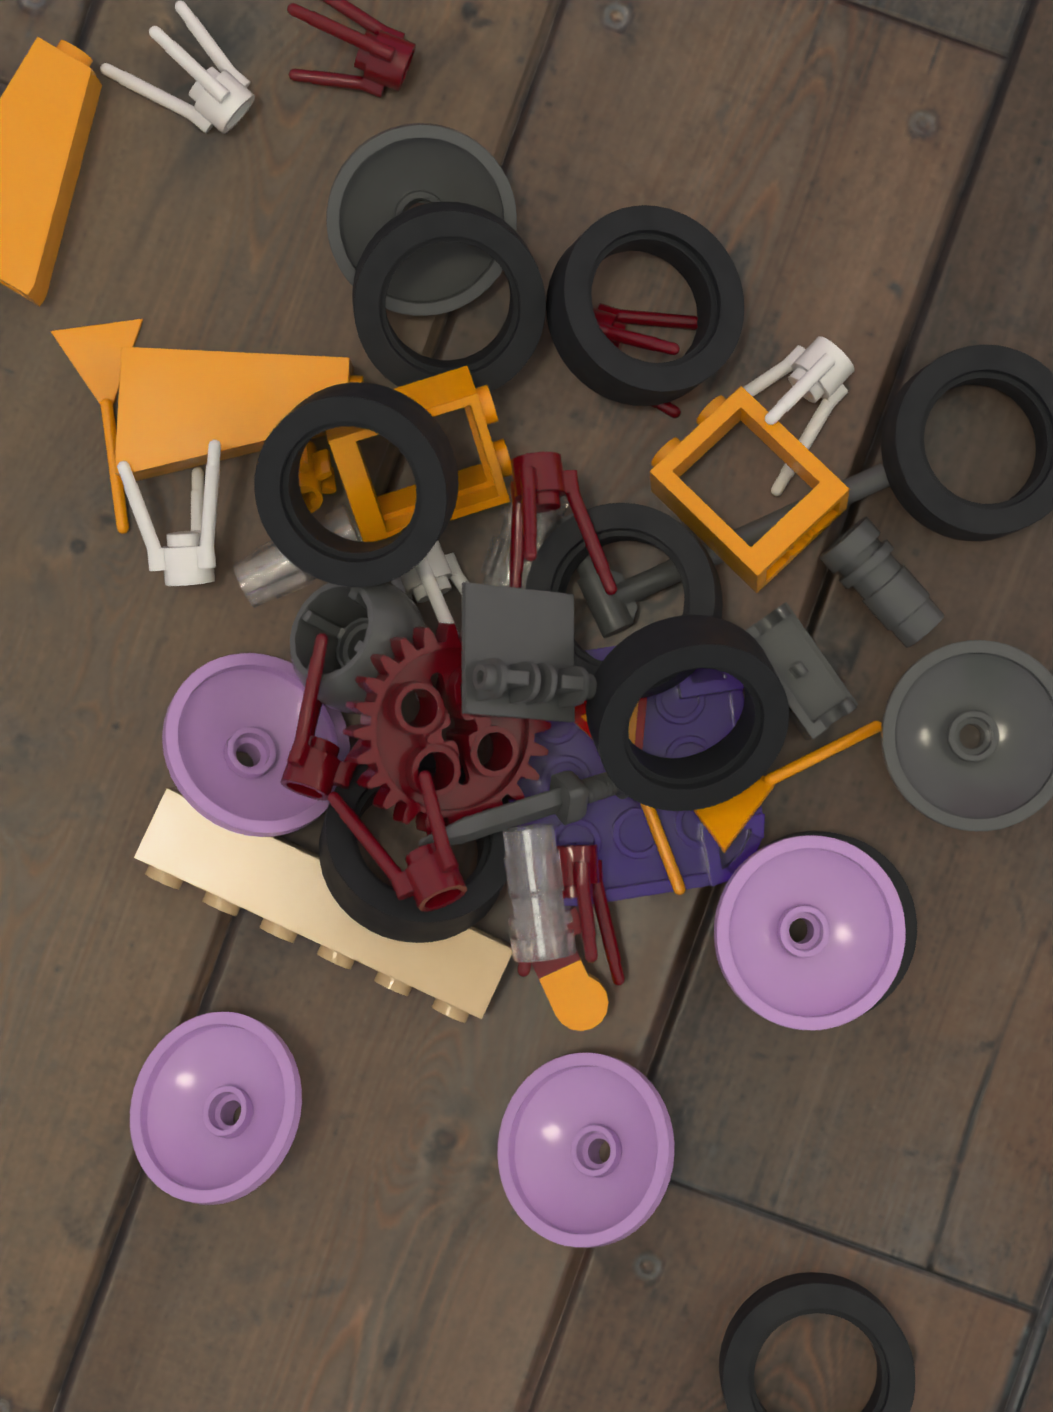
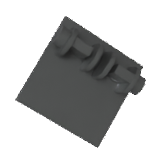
M463 582L462 714L575 722V706L581 705L585 700H590L594 697L597 681L595 676L588 674L584 667L574 666V594Z

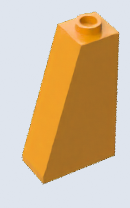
M37 36L0 97V284L40 307L49 289L102 84L92 68H90L93 62L92 58L82 50L64 40H60L55 47Z
M121 347L114 473L120 477L117 466L121 461L129 463L135 481L206 465L208 445L211 440H218L221 443L220 461L260 452L272 430L304 399L315 392L337 384L364 382V376L354 375V367L349 357ZM326 430L317 434L311 439L326 436Z

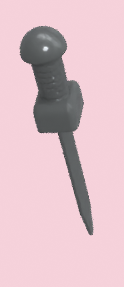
M567 770L551 776L549 791L464 817L446 826L450 845H457L553 814L564 825L582 819L587 812V805L614 795L619 799H625L628 796L617 788L607 772L580 779L575 772ZM432 834L422 838L418 846L421 847L434 843Z

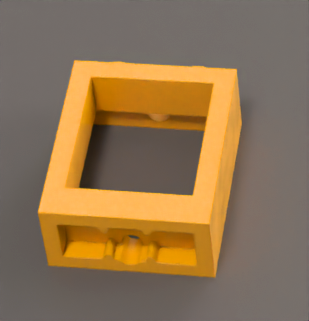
M466 365L394 388V390L405 394L419 403L433 417L464 407L481 464L458 471V497L451 520L510 502L503 478L512 476L511 459L504 438L492 442L487 425L499 420L487 384L475 388L470 371ZM353 426L335 427L326 430L328 442L363 542L379 541L399 533L412 519L416 505V484L377 496L358 441L378 435V433Z
M740 386L727 399L723 395L713 399L701 411L696 420L698 426L682 441L677 437L671 439L655 454L651 461L653 468L650 470L651 491L751 589L758 593L847 509L850 489L779 421L773 425L767 424L765 416L768 411ZM740 420L812 488L797 505L752 547L679 478Z

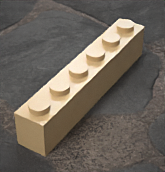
M166 788L134 857L149 864L145 875L178 890L183 881L205 890L206 893L202 899L204 903L233 916H237L240 908L263 917L260 924L262 930L291 943H294L298 934L321 945L317 955L350 970L355 961L378 971L374 979L378 984L405 996H409L412 987L435 997L431 1006L433 1009L463 1023H466L470 1014L480 1019L483 1018L515 945L474 926L456 936L426 943L402 942L380 936L353 920L333 898L322 874L319 854L280 836L256 837L224 829L197 812L176 788Z

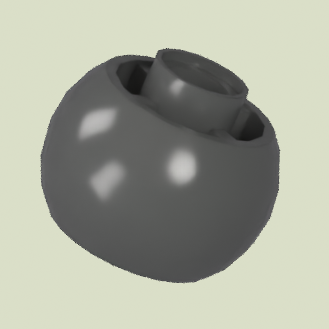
M390 582L367 587H347L327 583L313 592L303 603L292 625L290 656L294 671L305 687L315 638L319 633L326 634L328 636V644L317 700L329 708L349 714H357L348 709L346 703L347 701L354 700L365 701L367 692L356 683L355 679L357 676L376 678L379 674L373 666L370 657L373 654H381L392 659L395 658L390 644V639L393 637L406 638L414 646L413 628L418 626L426 627L424 619L413 600Z

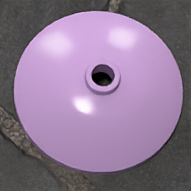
M239 653L217 658L198 668L183 682L167 709L163 725L162 744L166 765L173 782L185 800L197 812L214 824L229 831L256 837L285 835L306 827L328 809V800H316L299 795L285 788L280 783L295 739L305 689L296 675L292 663L277 657L257 653ZM322 703L315 736L336 744L340 748L337 758L343 761L350 752L349 736L343 734V729L347 728L341 711L329 708ZM236 752H245L250 755L253 760V766L247 767L242 765L237 759ZM333 786L331 792H334L336 786Z
M813 835L793 836L764 846L749 856L732 874L721 894L716 909L714 921L715 951L721 971L735 995L753 1012L764 1019L788 1028L799 1030L829 1029L848 1023L863 1015L889 989L899 970L905 947V917L900 898L892 881L879 864L868 854L847 842L835 838ZM801 918L807 925V934L803 940L795 942L790 936L789 928L794 920Z
M212 1012L196 1016L168 1033L157 1044L145 1061L138 1075L130 1106V1132L133 1148L142 1169L154 1184L175 1198L201 1205H215L234 1201L262 1185L276 1171L287 1155L295 1138L301 1116V1080L291 1051L282 1038L266 1024L249 1016L234 1012ZM241 1106L240 1117L238 1121L234 1124V1113L236 1109Z
M574 1053L545 1063L528 1076L511 1098L502 1119L497 1157L504 1191L510 1204L524 1223L540 1236L554 1243L570 1247L593 1248L609 1245L626 1238L640 1228L654 1213L666 1192L671 1178L674 1162V1135L669 1113L660 1094L639 1070L615 1057L597 1053ZM607 1141L610 1146V1156L603 1163L599 1156V1149Z

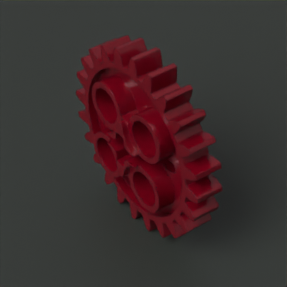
M439 623L436 635H434L429 627H414V646L406 638L393 637L390 639V644L395 658L392 659L381 654H373L370 657L373 666L379 674L376 678L356 677V683L367 692L365 701H347L346 707L352 712L361 715L360 724L344 728L343 734L361 739L362 747L354 750L346 757L348 762L367 764L368 769L357 780L358 786L368 789L380 786L372 802L375 807L388 809L396 804L393 813L394 821L408 825L416 817V829L432 833L418 777L419 764L424 756L429 753L433 755L436 761V772L432 780L438 796L445 827L464 817L502 806L503 802L501 799L504 797L514 801L525 798L517 782L520 778L539 779L540 775L528 762L530 756L548 755L549 750L534 742L535 733L550 729L551 723L544 720L462 714L460 690L462 683V629L458 635L455 623ZM434 673L438 674L436 689L431 683V676ZM413 690L418 696L420 709L416 718L412 722L407 723L401 714V704L407 693ZM450 718H453L455 728L446 732V739H443L441 730L447 728L450 725ZM488 734L493 741L494 751L488 763L482 766L477 757V748L481 739ZM460 767L465 773V781L461 784L458 782L461 774Z

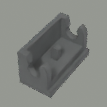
M787 602L745 630L757 640L767 655L784 687L788 699L789 717L805 740L816 738L829 728L828 726L857 708L858 703Z

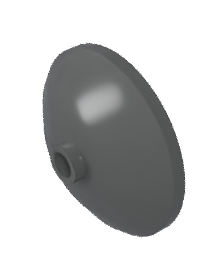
M413 123L392 127L376 134L361 144L348 157L336 175L329 194L326 211V225L331 251L338 267L349 283L353 286L358 262L374 235L387 222L409 210L416 203L428 204L446 201L471 204L495 214L516 231L517 213L511 186L501 166L488 150L476 140L460 131L430 123ZM461 242L430 244L415 251L397 268L387 290L386 309L413 316L438 315L453 311L482 295L495 282L503 269L490 255L472 245Z
M968 640L949 644L928 653L915 662L901 676L893 688L885 706L881 726L883 758L888 773L901 795L927 818L944 826L966 831H992L1006 828L1024 821L1040 810L1053 797L1052 674L1039 661L1020 649L987 640ZM968 724L975 726L980 732V741L972 749L963 746L959 738L961 729Z

